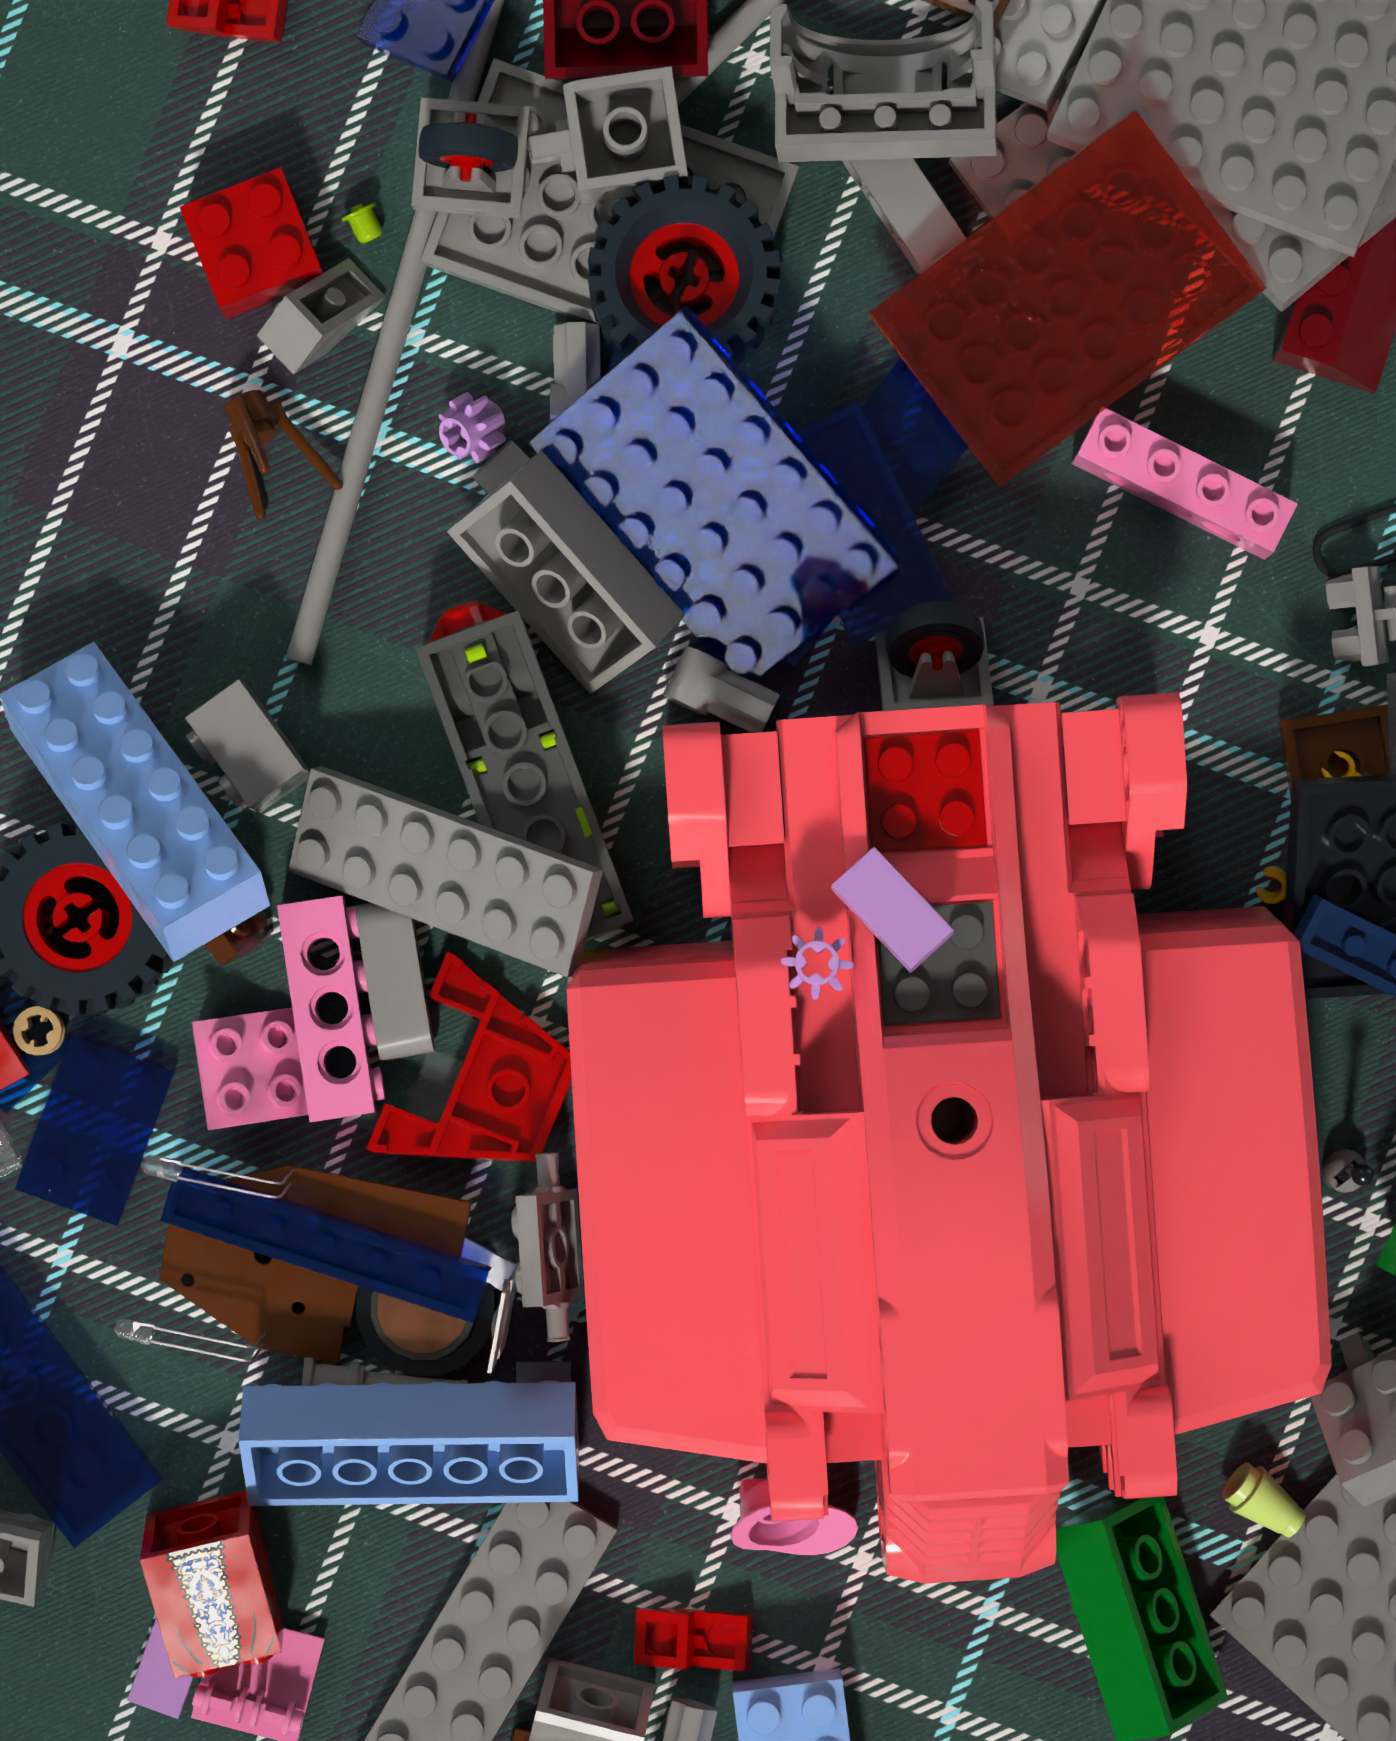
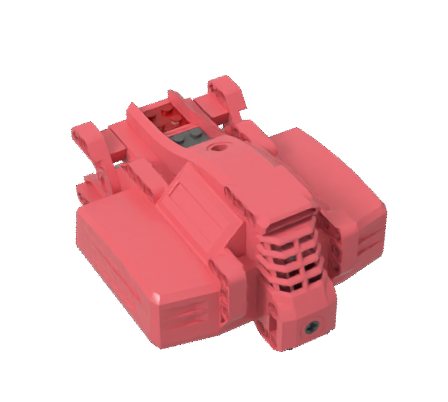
M1179 693L1123 695L1116 699V709L1060 713V702L988 706L984 703L983 705L857 712L854 715L782 719L776 721V731L727 735H721L720 722L662 725L672 868L700 867L703 918L731 917L732 941L583 950L581 963L572 976L568 977L566 991L593 1414L606 1439L766 1463L772 1522L824 1519V1516H829L827 1463L874 1460L881 1556L886 1574L923 1584L1019 1578L1055 1564L1056 1510L1058 1509L1060 1492L1069 1484L1068 1447L1099 1446L1103 1473H1108L1109 1490H1114L1115 1497L1134 1499L1176 1496L1177 1466L1174 1435L1321 1394L1332 1363L1319 1152L1300 941L1265 906L1136 914L1133 893L1131 894V890H1147L1152 885L1155 837H1164L1163 830L1184 829L1187 771L1182 704ZM873 847L886 858L954 930V934L912 973L903 966L831 890V885ZM817 927H821L823 942L832 945L837 939L842 937L846 940L843 947L837 951L839 960H848L854 963L853 968L848 970L838 969L835 977L842 985L843 990L841 992L835 990L830 983L820 986L818 1000H813L811 995L812 985L805 981L797 988L791 989L789 987L791 980L798 973L795 966L790 967L781 964V959L785 957L796 958L799 949L793 943L791 938L793 935L800 937L806 944L814 941V932ZM810 948L803 954L807 965L802 970L805 976L809 978L817 973L824 979L831 974L832 971L827 963L833 956L828 950L825 949L817 954Z

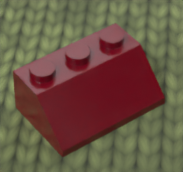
M543 0L545 80L589 79L669 66L672 67L673 77L708 76L707 0Z
M1395 219L1359 247L1355 257L1348 256L1289 306L1272 361L1371 393L1376 392L1396 330Z

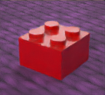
M281 167L180 206L181 213L218 307L226 319L282 298L324 273L288 180Z

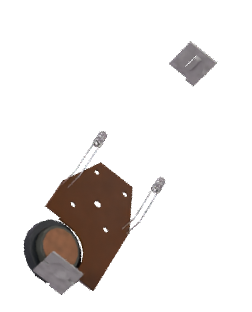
M148 1155L143 1159L141 1164L142 1170L148 1175L166 1178L174 1182L185 1180L200 1183L199 1185L174 1190L159 1280L252 1345H243L156 1327V1323L131 1319L118 1320L115 1325V1333L118 1337L145 1345L156 1343L243 1362L254 1361L260 1351L266 1349L304 1358L314 1357V1360L339 1364L345 1326H351L356 1300V1322L366 1346L385 1366L411 1377H439L467 1365L486 1346L492 1332L493 1343L487 1373H492L497 1359H499L506 1345L516 1293L515 1270L517 1264L465 1237L472 1201L290 1164L239 1175L185 1164L183 1160L175 1158L170 1159ZM183 1166L235 1177L204 1182L181 1177ZM199 1195L206 1197L207 1206L199 1207L195 1202L196 1197ZM311 1213L318 1214L320 1223L317 1225L311 1224L308 1221V1215ZM266 1246L272 1251L273 1257L270 1262L262 1263L257 1260L255 1251L258 1247ZM186 1273L191 1274L194 1277V1284H185L182 1280L183 1275ZM495 1287H496L497 1289H499L500 1291H502V1293H501V1299H500V1304H499L498 1308H497V1291H496ZM302 1302L305 1306L304 1312H295L293 1303ZM156 1330L243 1348L257 1347L259 1349L251 1359H242L155 1341L154 1336Z

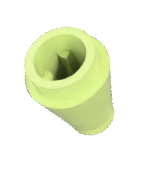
M1249 1463L1242 1464L1234 1471L1224 1486L1222 1498L1230 1503V1511L1276 1533L1283 1534L1288 1538L1292 1537L1300 1529L1306 1518V1513L1298 1506L1263 1466L1254 1467Z

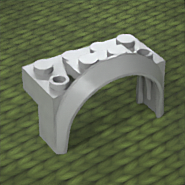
M976 0L972 18L952 30L924 37L897 40H860L829 36L814 32L798 24L794 20L787 4H781L770 10V70L775 90V148L778 162L997 156L996 46L993 2L989 0ZM947 67V89L943 90V68ZM828 70L833 71V95L828 94Z

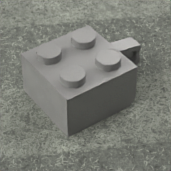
M671 66L575 80L564 84L563 90L568 119L555 122L556 132L530 136L528 139L533 165L561 162L562 172L576 171L581 204L635 196V188L649 182L651 189L655 190L663 187V177L678 175L679 185H688V172Z
M1357 1332L1339 1341L1348 1370L1327 1380L1322 1393L1310 1398L1340 1484L1365 1507L1396 1493V1350L1375 1357L1368 1341L1363 1339L1362 1335Z

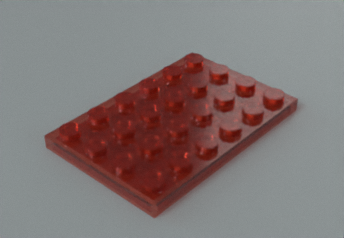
M1134 108L870 309L868 314L997 485L1001 487L1264 291L1266 286Z

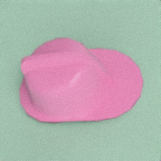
M768 1478L746 1479L740 1485L741 1502L739 1507L741 1519L733 1526L730 1536L733 1544L742 1549L770 1550L795 1555H819L830 1553L846 1546L855 1538L858 1525L855 1517L849 1512L828 1505L829 1516H824V1519L772 1522Z

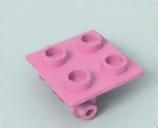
M292 1008L192 1022L208 1130L308 1115Z
M283 1627L282 1653L274 1654L272 1658L260 1664L247 1665L243 1662L221 1667L217 1672L209 1676L201 1677L192 1702L194 1707L191 1718L277 1741H298L325 1638Z

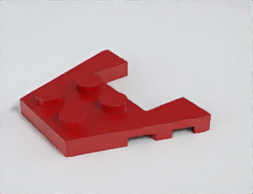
M447 952L429 994V1000L481 1021L440 1122H431L385 1103L366 1149L376 1154L536 1163L535 1154L543 1153L572 1081L570 1052L527 1015L525 1016L507 1001L489 983L475 974L457 956Z

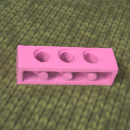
M1103 406L1096 414L1072 462L1073 465L1263 560L1274 553L1298 503Z
M344 896L277 905L309 1122L377 1112L376 1101L385 1100L386 1097L381 1067L371 1068L368 1047L377 1046L372 1014L363 1015L360 993L368 992L363 960L355 961L352 939L359 938L356 906L347 907ZM321 939H332L340 950L337 964L328 970L316 968L310 959L312 946ZM331 992L341 994L348 1004L346 1017L337 1024L326 1023L318 1012L321 998ZM337 1046L349 1048L356 1057L355 1070L346 1078L333 1076L326 1065L329 1052Z

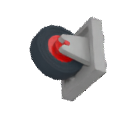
M421 97L412 209L521 219L530 107Z
M925 602L915 604L900 611L889 623L875 624V643L882 711L983 705L984 703L988 706H994L984 619L975 614L969 607L955 602Z

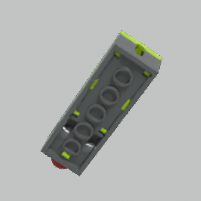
M475 600L444 611L428 643L415 648L479 823L603 869L586 941L635 923L519 610L506 614Z

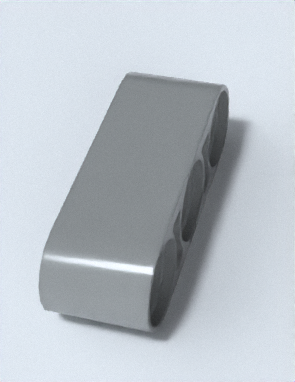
M913 158L842 161L906 259L921 278L927 277L969 249L961 229Z
M373 903L356 905L357 927L380 1060L384 1061L435 1052L434 1035L415 919Z

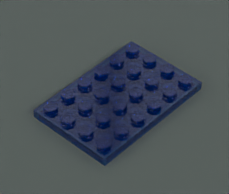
M687 305L529 441V444L537 453L542 450L550 461L614 532L621 543L628 548L655 579L658 586L682 610L685 615L681 620L713 657L727 664L729 671L750 681L756 680L895 570L904 560Z

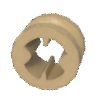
M40 1006L27 1008L21 1012L16 1018L13 1027L14 1040L19 1048L33 1055L51 1054L61 1046L66 1034L65 1022L60 1014ZM38 1015H41V1022L50 1020L53 1025V1030L46 1034L48 1043L38 1047L39 1040H31L30 1042L26 1036V1031L33 1028L31 1019Z

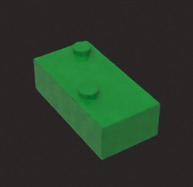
M1112 1497L1057 1525V1556L1070 1593L1071 1606L1077 1616L1116 1741H1135L1172 1735L1228 1700L1165 1498L1123 1499L1122 1497Z

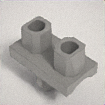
M1379 566L1352 568V574L1326 581L1329 608L1356 607L1358 628L1332 631L1331 640L1334 659L1361 661L1362 666L1389 663L1385 620H1387L1389 641L1396 640V586L1384 587L1386 609H1383Z

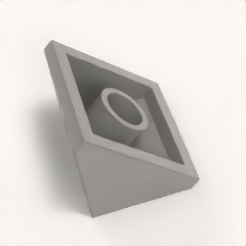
M549 1658L529 1741H644L655 1684Z

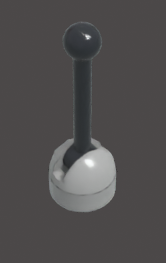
M1334 1150L1326 1156L1322 1164V1177L1325 1183L1331 1189L1338 1192L1349 1193L1356 1191L1361 1186L1369 1185L1374 1178L1373 1169L1366 1164L1364 1158L1359 1153L1353 1150ZM1337 1175L1342 1182L1339 1184L1334 1176Z

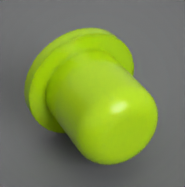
M375 202L365 207L361 203L350 209L351 214L341 218L342 222L348 220L357 240L362 244L374 240L382 234V228L372 209L377 206Z

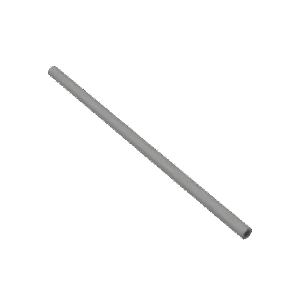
M476 0L447 100L475 102L504 0ZM415 210L339 471L338 478L342 481L343 487L340 490L334 489L286 654V659L312 666L427 269V265L420 260L438 212Z

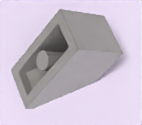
M347 258L286 295L257 336L294 375L326 355L369 315L386 296L350 258Z

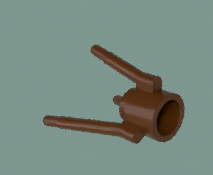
M251 390L236 396L226 404L224 410L232 425L229 432L237 447L249 497L258 520H263L266 512L251 452L262 474L269 473L270 466L262 445L275 437L277 433L274 428L275 425L281 427L335 490H340L343 487L342 481L332 471V468L287 417L280 401L269 404L263 391Z

